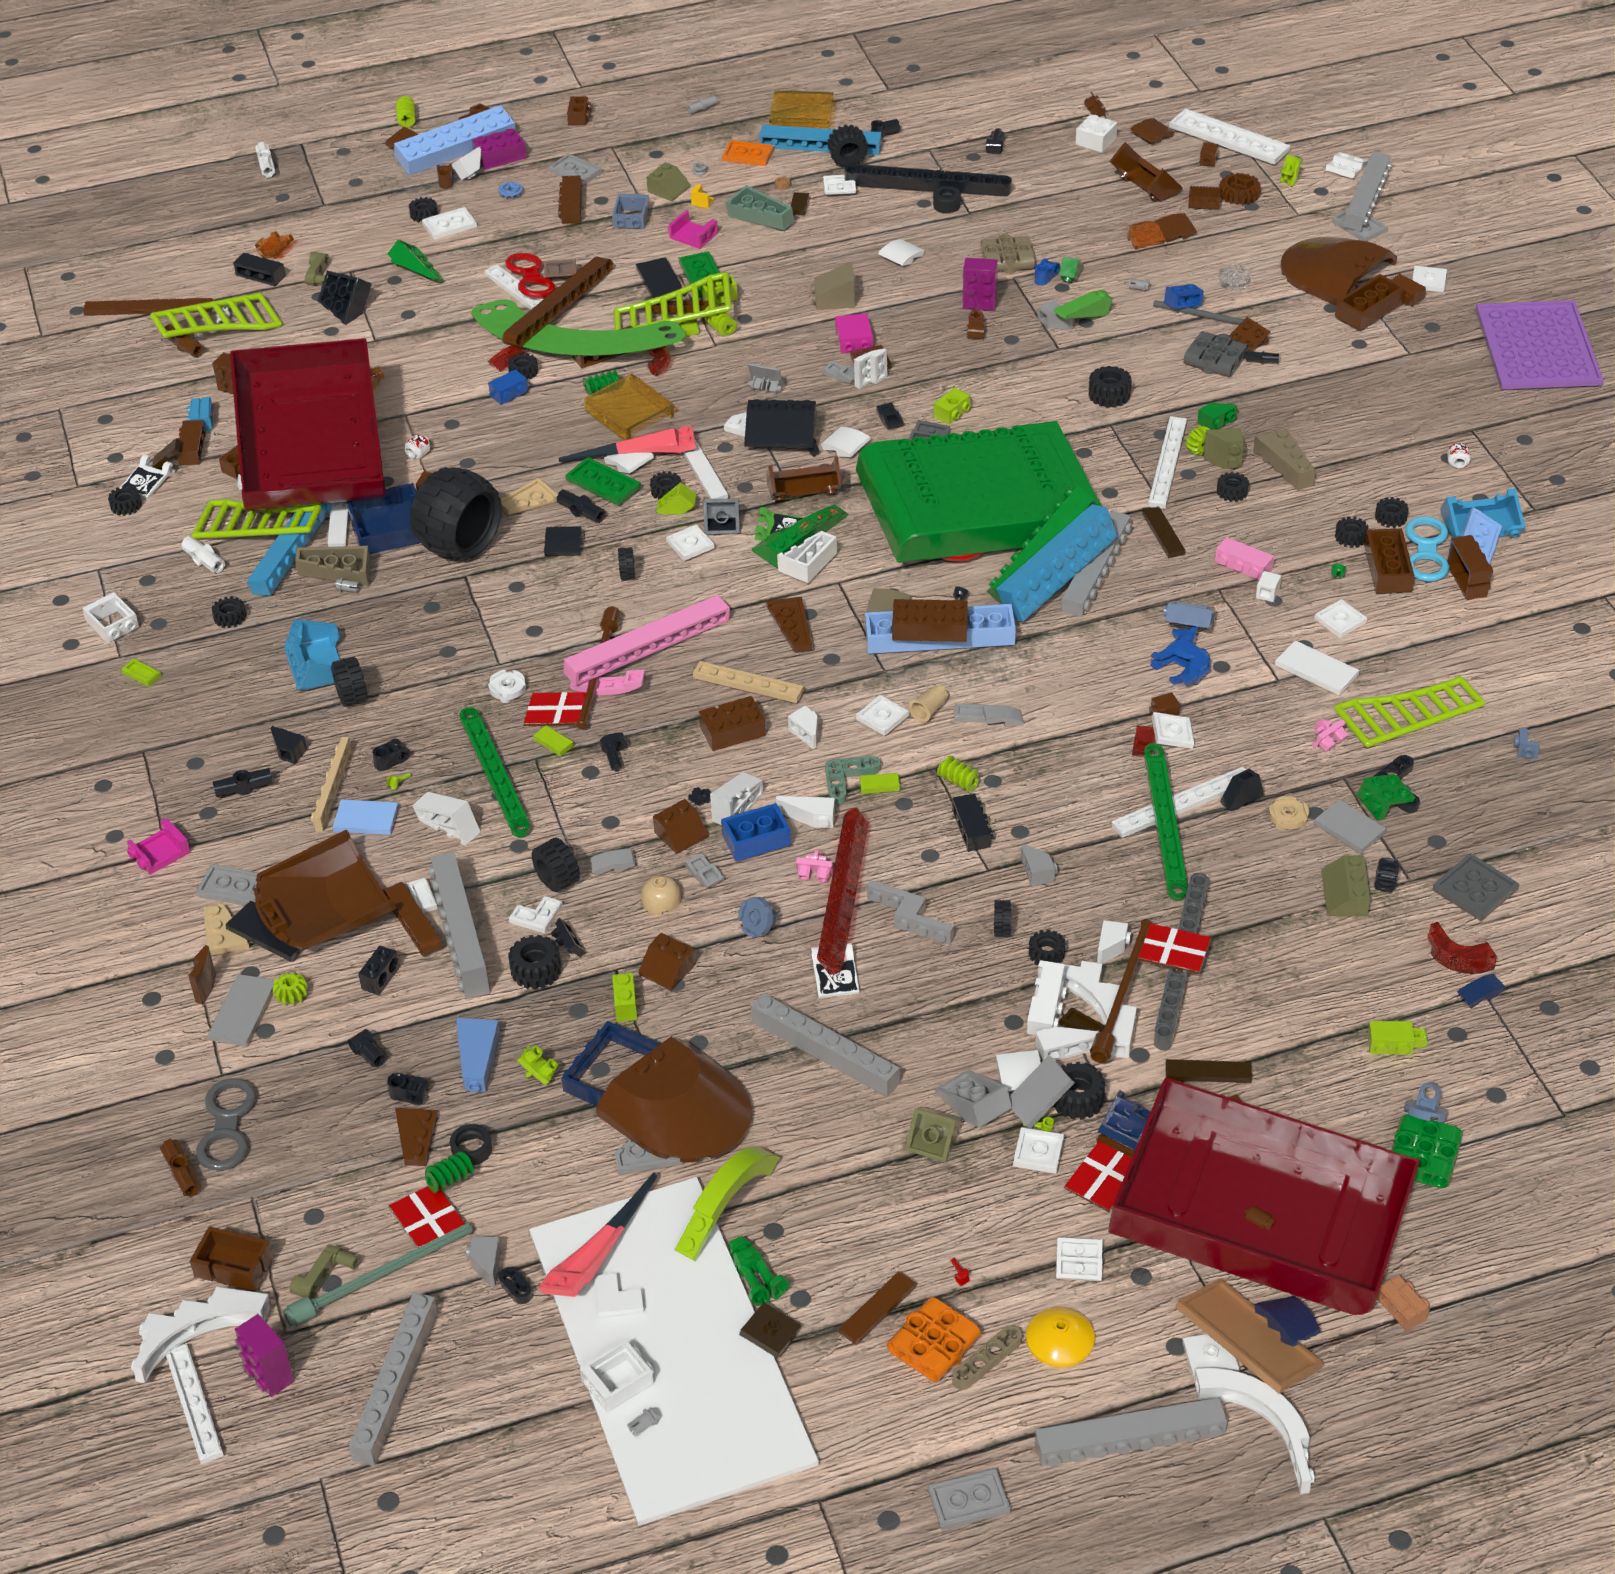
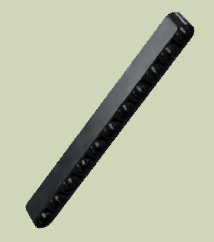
M847 164L844 168L845 181L855 180V185L925 191H935L942 186H952L964 194L1003 197L1009 196L1012 189V179L1006 175L863 164Z

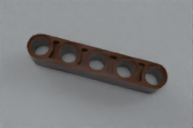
M399 882L383 889L387 898L394 901L397 909L393 910L420 954L424 957L442 949L439 936L404 883Z

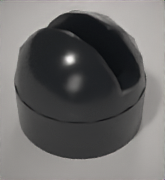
M956 586L953 591V597L955 600L957 598L965 600L969 591L963 587Z

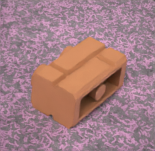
M1398 1275L1391 1279L1390 1282L1388 1281L1381 1285L1377 1296L1378 1301L1406 1331L1427 1320L1430 1309L1429 1304L1424 1297L1417 1295L1409 1281H1405Z

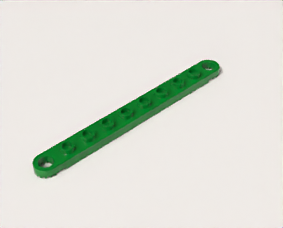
M474 707L463 708L459 713L460 721L512 835L524 837L530 832L529 821L477 709ZM524 826L523 830H517V827Z
M1149 743L1144 750V759L1166 889L1171 899L1180 901L1186 898L1188 887L1166 759L1161 745ZM1156 751L1158 752V755L1156 754V756H1153V754L1149 752ZM1179 888L1182 890V893L1176 894L1177 892L1174 893L1173 889Z

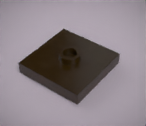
M763 1302L741 1328L739 1335L778 1358L800 1332L802 1325Z

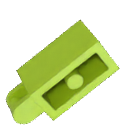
M1369 1021L1367 1036L1370 1054L1412 1055L1413 1048H1424L1428 1045L1427 1031L1423 1028H1413L1412 1021Z

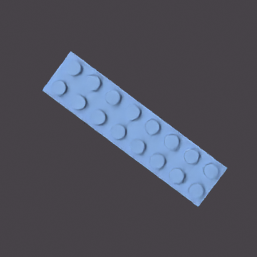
M499 105L394 143L395 158L408 175H412L473 151L472 139L502 132L506 129H515V122L503 107Z
M1012 604L968 606L967 642L892 640L893 611L865 613L868 654L1015 645V622Z

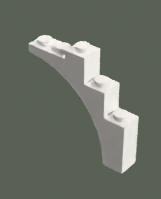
M1082 961L1081 967L1065 965L1064 987H1067V990L1087 1002L1101 1018L1102 1023L1106 1025L1119 985L1101 983V963ZM1122 1005L1112 1033L1116 1043L1111 1056L1129 1059L1137 1007Z
M216 1287L213 1295L209 1296L207 1303L182 1300L179 1309H176L174 1312V1317L149 1313L145 1322H142L140 1325L139 1334L142 1336L143 1341L140 1345V1352L137 1358L133 1359L131 1367L136 1382L145 1383L152 1370L167 1354L193 1337L220 1328L240 1326L256 1314H259L266 1321L271 1310L268 1294Z

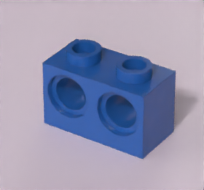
M1194 284L1166 287L1164 303L1173 309L1202 306L1204 290Z

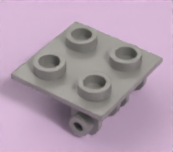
M748 364L752 380L749 381V387L752 389L760 390L761 388V391L765 389L766 392L778 394V392H782V387L785 388L780 369L764 367L760 364Z

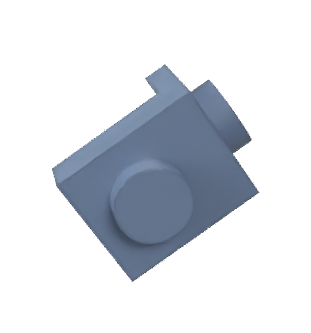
M1519 728L1518 735L1514 737L1517 757L1537 759L1540 745L1538 742H1528V728Z

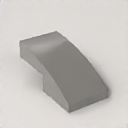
M832 360L823 368L822 373L830 378L846 383L854 381V367L849 364L843 367Z
M1004 705L983 706L986 724L1004 722L1005 727L1024 725L1020 709Z
M631 849L613 850L591 857L592 869L596 876L612 869L619 873L635 866L634 855Z
M702 853L685 861V866L689 872L706 888L724 880L716 866L710 864Z

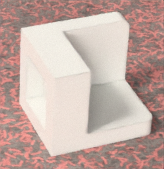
M1264 571L1257 584L1256 598L1274 602L1280 590L1281 575Z

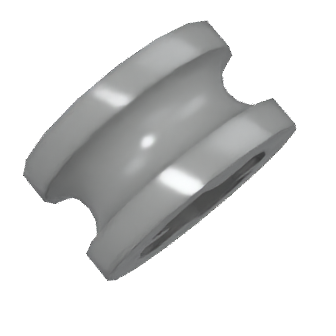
M697 162L693 164L694 175L703 176L707 173L705 163Z

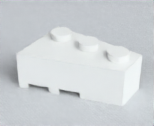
M820 531L804 540V543L800 546L794 545L785 554L781 552L777 555L778 571L809 583L837 554V537Z
M742 772L710 794L712 821L721 825V819L747 812L762 796L763 781Z
M427 792L412 805L419 821L437 831L442 829L448 832V837L452 838L455 836L459 838L461 844L465 846L480 833V829L471 811V806L465 800Z
M1040 960L1039 978H1036V990L1034 996H1032L1027 1021V1034L1036 1035V1031L1059 1026L1057 1015L1062 1014L1063 1002H1061V999H1065L1067 987H1064L1065 964Z

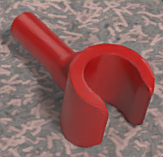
M952 1258L951 1263L958 1272L954 1275V1278L960 1286H963L970 1281L968 1277L969 1272L966 1268L963 1269L955 1258Z

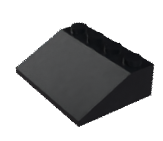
M748 400L744 447L813 448L817 419L816 401Z

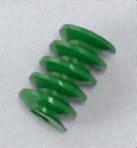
M615 369L612 372L607 371L606 374L601 373L600 376L595 374L594 377L589 376L587 379L583 378L582 380L584 389L591 398H593V392L599 396L600 390L603 394H606V389L612 392V387L618 391L620 383Z
M460 1151L455 1155L449 1156L448 1159L445 1158L441 1162L434 1163L433 1166H428L425 1169V1180L433 1193H438V1187L444 1190L446 1185L452 1186L453 1181L458 1183L461 1178L467 1179L468 1173L473 1174V1165L468 1155Z

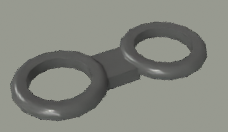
M237 1078L224 1079L214 1084L205 1097L206 1108L211 1115L216 1117L214 1131L206 1134L199 1141L196 1154L201 1165L209 1170L221 1171L230 1169L238 1165L246 1155L248 1150L247 1140L237 1130L239 1117L246 1114L253 1107L256 1100L255 1090L247 1081ZM228 1088H240L247 1094L245 1101L235 1109L224 1110L214 1104L216 1096ZM230 1138L238 1143L237 1152L226 1160H211L205 1154L207 1147L217 1139Z

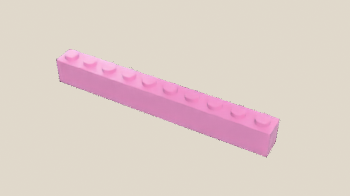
M718 595L564 659L563 673L577 686L729 621L730 607Z

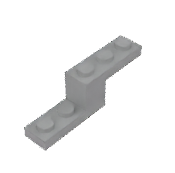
M872 880L869 881L867 885V899L897 908L894 913L895 928L951 945L954 938V926L923 916L926 912V897Z

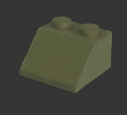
M664 162L647 176L648 193L669 201H674L691 187L679 168L670 163Z
M1241 429L1206 430L1204 460L1222 469L1241 468L1244 444Z
M922 1106L915 1108L905 1151L947 1162L957 1139L962 1118Z

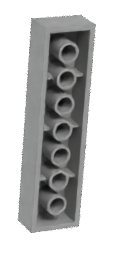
M451 852L431 857L432 865L428 866L430 876L434 877V879H431L433 891L438 892L434 894L437 905H441V907H438L440 919L445 920L442 922L444 933L449 934V936H446L448 948L453 949L450 950L451 960L454 964H457L453 966L455 976L460 978V980H457L459 991H464L466 999L490 994L486 966L455 853Z

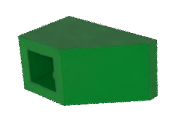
M1209 403L1198 409L1197 423L1208 427L1210 430L1220 429L1236 420L1238 406L1236 404Z

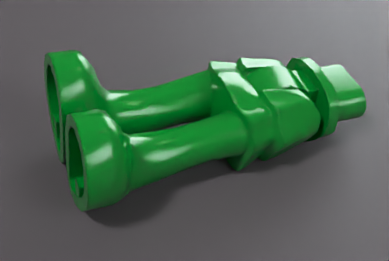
M740 1236L729 1242L730 1254L734 1259L735 1267L745 1277L751 1288L749 1298L753 1304L762 1305L763 1302L767 1304L770 1300V1295L773 1299H778L789 1288L788 1279L783 1275H776L774 1277L762 1253L753 1247L750 1241H746L744 1236ZM758 1271L766 1286L759 1282L754 1274Z

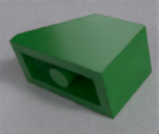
M1063 256L1059 276L1065 282L1072 283V280L1077 281L1084 265L1079 259Z

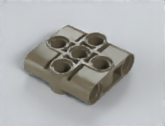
M1002 234L995 239L981 240L983 259H997L998 271L1013 274L1016 270L1034 268V255L1029 236L1012 237L1008 234Z

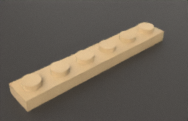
M703 661L698 663L693 672V678L793 703H798L804 692V686Z
M341 737L339 744L336 745L335 757L331 759L330 771L326 773V782L321 787L320 798H317L316 810L312 812L311 822L314 823L315 830L318 832L324 831L352 751L349 737Z

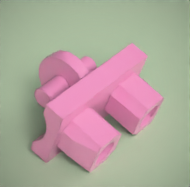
M1341 719L1332 725L1330 720H1318L1314 730L1318 734L1317 740L1312 745L1315 748L1321 746L1328 752L1336 744L1332 737L1338 743L1343 742L1348 736V733L1343 728L1346 722Z
M815 849L814 855L807 854L806 858L797 857L796 865L799 879L809 880L810 872L817 873V881L827 883L829 876L833 875L834 872L832 861H826L827 856H821L819 849Z

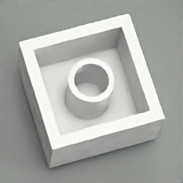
M1090 114L1076 129V145L1101 153L1117 138V122L1098 117L1097 115Z

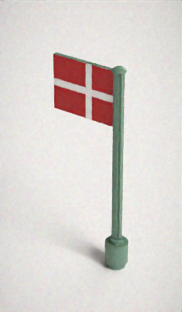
M429 1186L388 1205L390 1211L417 1249L316 1299H309L306 1296L287 1305V1308L283 1310V1315L290 1327L293 1325L298 1326L316 1317L318 1308L467 1234L471 1235L473 1232L472 1226L467 1222H463L439 1187L438 1193H433Z

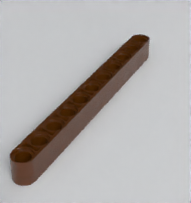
M598 256L590 260L509 327L503 334V343L515 347L523 346L609 274L613 267L612 260Z

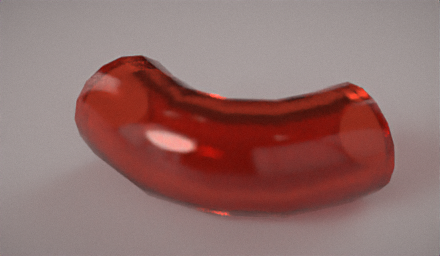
M666 346L648 349V354L654 357V359L648 362V369L651 374L658 376L669 366L671 361L669 350Z

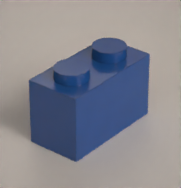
M516 369L488 382L490 396L500 405L528 392L527 378Z

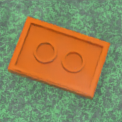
M730 140L722 155V161L766 166L774 151V145Z

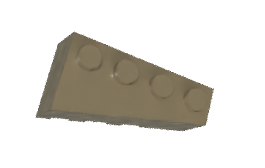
M1287 429L1255 436L1253 452L1256 455L1262 456V460L1266 464L1270 463L1273 466V470L1283 474V478L1297 490L1313 487L1315 469Z
M368 546L299 547L296 550L295 562L298 575L331 581L344 578V580L359 582L361 586L368 587L371 558Z

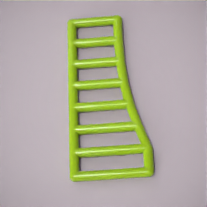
M722 272L709 275L663 296L617 307L614 309L615 330L621 329L620 313L629 311L630 325L633 328L661 321L680 323L729 312L732 310L729 274ZM723 279L725 306L716 307L713 281ZM707 284L709 309L700 311L698 288ZM692 291L693 313L684 315L683 294ZM676 298L678 316L668 318L667 301ZM661 303L662 320L653 322L652 305ZM645 308L646 324L637 325L636 310Z
M262 293L150 314L152 321L164 338L207 331L267 330L282 326L281 320ZM259 299L273 322L265 323L251 301ZM244 302L257 323H248L236 304ZM229 305L240 323H231L221 309V306ZM214 308L224 324H214L205 309ZM198 311L207 325L198 326L190 312ZM183 314L191 327L182 328L174 315ZM168 317L176 330L167 331L159 318Z
M229 499L209 500L191 537L207 539L310 533L322 507L321 505L259 510L265 513L257 529H249L258 512L250 511L241 530H233L244 509L243 502ZM221 506L210 530L201 532L213 507ZM229 506L235 507L236 509L224 531H217ZM280 512L274 527L265 528L272 513ZM296 512L290 527H282L287 514ZM304 512H312L306 526H298Z
M1459 676L1410 692L1350 699L1336 704L1334 710L1346 722V725L1363 745L1368 748L1485 706V700L1464 677ZM1460 684L1475 702L1466 704L1452 687ZM1444 690L1457 704L1458 708L1450 710L1435 692ZM1427 695L1442 713L1434 716L1418 697ZM1410 699L1426 719L1418 722L1400 701ZM1391 702L1410 725L1401 727L1381 703ZM1362 705H1373L1393 728V731L1385 733ZM1353 707L1375 732L1377 737L1369 739L1345 712V709Z

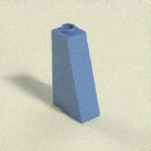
M457 1018L456 1023L465 1091L486 1092L500 1037L498 1020Z

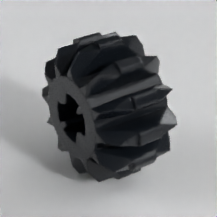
M1381 858L1378 861L1374 882L1375 889L1383 892H1392L1395 889L1399 872L1398 860Z

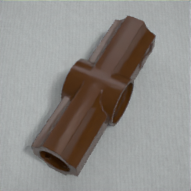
M170 324L165 326L167 331L176 330ZM189 334L167 338L176 344L178 351H186L195 357L200 356L204 350L203 345L191 338Z
M170 1138L164 1141L160 1146V1150L183 1196L192 1197L197 1195L201 1185L189 1164L188 1157L184 1154L177 1139L173 1140Z

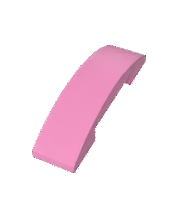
M630 670L626 672V676L601 677L598 680L594 695H616L633 691L643 685L645 670ZM590 680L577 686L571 682L570 688L578 692H587Z

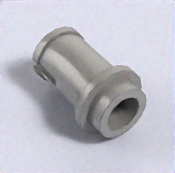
M1130 279L1129 289L1143 290V292L1149 291L1150 281H1147V279Z
M344 578L337 579L336 589L339 592L344 590L358 593L359 587H357L360 586L359 582L344 580Z
M651 1408L648 1410L644 1409L640 1416L627 1424L630 1432L633 1431L632 1434L636 1437L651 1424L654 1426L658 1417Z

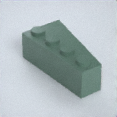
M747 185L726 201L728 217L780 230H785L794 223L792 207Z

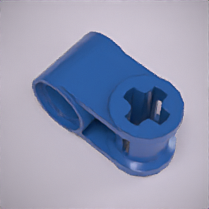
M1046 258L1042 259L1035 266L1034 283L1037 285L1048 284L1058 274L1060 263L1050 262Z

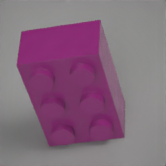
M514 128L472 139L473 150L478 147L481 148L480 165L484 170L527 159L525 142Z
M965 257L963 267V309L995 311L998 279L997 259Z
M256 1314L235 1328L237 1336L235 1342L241 1350L239 1356L245 1363L243 1369L249 1377L253 1376L256 1379V1385L262 1392L266 1391L270 1397H273L294 1382L284 1342L259 1314Z

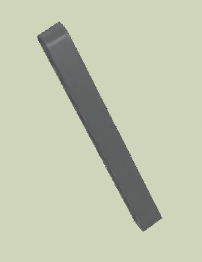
M1194 873L1190 877L1179 930L1198 934L1208 888V877L1203 873ZM1172 968L1168 970L1154 1033V1046L1159 1050H1169L1173 1045L1189 972Z

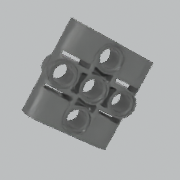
M1201 331L1184 355V363L1199 367L1206 374L1219 373L1231 377L1245 359L1249 345L1231 340V337L1227 334L1214 335Z

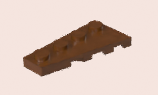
M802 596L767 600L766 607L794 652L812 650Z

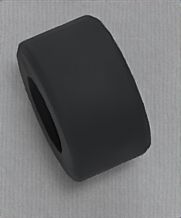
M942 186L933 192V207L936 211L940 213H954L959 210L961 206V192L959 189L952 186Z

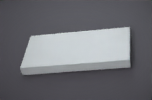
M1296 640L1275 660V666L1339 696L1357 678L1360 671Z

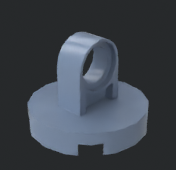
M750 897L742 902L739 909L738 918L739 921H742L743 925L741 929L750 937L765 936L772 924L776 923L778 912L772 910L764 898Z
M1434 1082L1423 1084L1420 1087L1417 1100H1407L1404 1105V1111H1408L1409 1115L1419 1119L1430 1121L1431 1118L1435 1117L1438 1118L1437 1122H1445L1448 1116L1447 1109L1439 1106L1441 1088ZM1428 1086L1435 1090L1434 1098L1426 1096L1425 1090Z

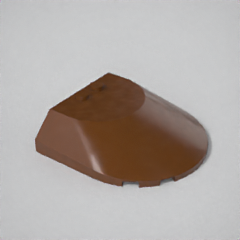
M1316 237L1300 241L1289 247L1281 258L1280 268L1282 275L1287 276V281L1292 286L1336 306L1337 300L1347 295L1363 276L1382 261L1395 265L1397 263V256L1390 250L1367 241L1342 237Z
M671 1036L611 1080L596 1106V1115L642 1149L657 1157L667 1160L668 1156L680 1158V1162H698V1158L710 1156L711 1159L719 1157L735 1148L743 1140L749 1130L752 1107L745 1088L734 1076L686 1040Z

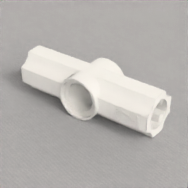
M259 142L255 146L262 175L267 178L272 177L275 169L269 146L264 142Z
M189 536L183 539L181 543L182 549L191 555L193 561L198 566L204 565L210 571L217 574L222 572L225 562L214 553L209 544L203 545L195 538Z

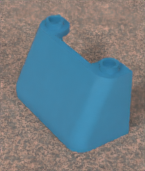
M1516 488L1507 489V494L1503 496L1496 494L1494 498L1463 502L1462 499L1457 501L1456 496L1447 497L1440 511L1452 538L1461 537L1469 511L1473 507L1502 525L1499 537L1510 536L1514 538L1520 536L1526 527Z
M294 619L285 642V653L298 690L306 691L335 684L331 665L332 662L340 660L335 647L336 643L340 641V632H338L336 624Z

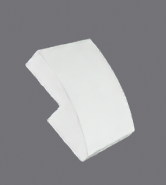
M1338 152L1334 155L1333 161L1326 165V171L1354 179L1365 168L1368 160Z
M844 175L823 176L825 195L856 193L855 180L845 181Z
M897 239L884 246L878 254L904 266L912 264L914 258L923 256L924 250L902 239Z
M886 349L874 350L854 359L855 387L858 389L869 382L877 384L887 377Z
M840 427L821 446L823 450L836 451L838 457H852L870 440V436L853 428Z
M651 452L608 455L604 460L606 464L617 466L619 472L631 473L654 458Z
M1038 1050L996 1055L998 1076H1000L1001 1084L1006 1085L1008 1093H1013L1041 1064Z
M1058 1237L1056 1279L1102 1281V1240Z

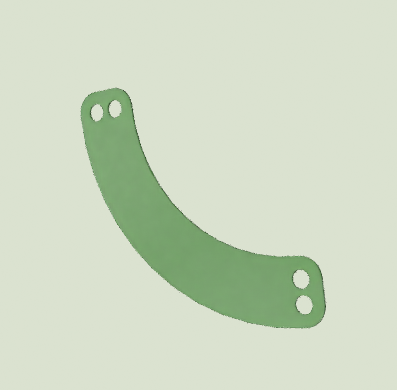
M507 299L479 305L471 312L474 319L483 328L501 339L504 332L526 314L513 301ZM498 305L507 306L505 309L502 310L495 309V307ZM484 309H490V310H492V311H491L490 313H488V314H481V313H480V311H482V310H484ZM661 321L640 327L603 331L569 329L548 324L521 347L566 355H613L654 349L678 343L685 338L686 334L680 325L674 321ZM664 326L671 327V329L668 331L659 330L661 327ZM670 333H674L677 335L676 337L671 339L665 338V336Z

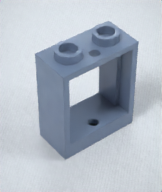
M618 194L612 214L613 228L644 229L650 209L649 195ZM622 210L642 211L641 215L621 214Z
M1171 601L1167 606L1165 605L1163 616L1166 617L1165 621L1211 628L1214 623L1216 608Z

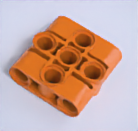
M929 1297L916 1312L907 1315L905 1324L893 1335L886 1345L894 1356L931 1381L939 1382L951 1367L961 1363L963 1354L981 1336V1331L976 1324L937 1298Z

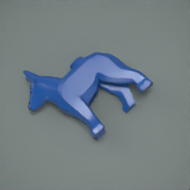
M1193 626L1190 629H1173L1172 635L1176 640L1171 642L1164 650L1151 653V658H1154L1151 660V667L1155 670L1172 662L1185 667L1181 674L1169 678V681L1174 685L1184 683L1186 686L1191 683L1196 684L1210 671V657L1207 650L1201 649L1194 644L1195 639L1198 637V634H1196L1197 626Z

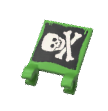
M760 507L759 514L763 515H759L758 521H768L767 529L760 525L756 526L755 540H764L774 531L799 521L804 517L772 513L769 509Z

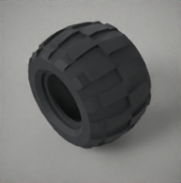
M455 467L440 468L425 479L414 496L410 511L411 531L427 550L443 558L452 560L472 559L485 550L498 530L502 512L501 498L494 486L475 472Z

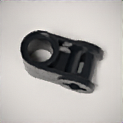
M392 739L373 749L374 767L379 771L388 770L399 763L405 762L410 757L411 752L402 745L399 739Z
M393 1073L387 1079L390 1098L413 1105H421L424 1101L423 1096L425 1092L430 1088V1083L422 1077Z

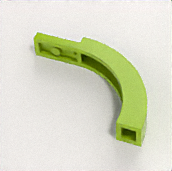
M751 1146L737 1152L724 1163L693 1207L695 1212L682 1234L675 1251L696 1261L719 1216L734 1194L747 1181L757 1175L764 1174L770 1177L780 1157L758 1146Z

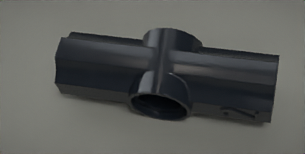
M562 489L556 497L557 503L569 508L576 517L583 515L594 522L600 523L606 515L605 510L593 504L586 495L579 497Z
M269 768L253 772L238 770L233 774V777L212 781L216 797L236 792L239 795H247L252 792L253 788L273 784Z

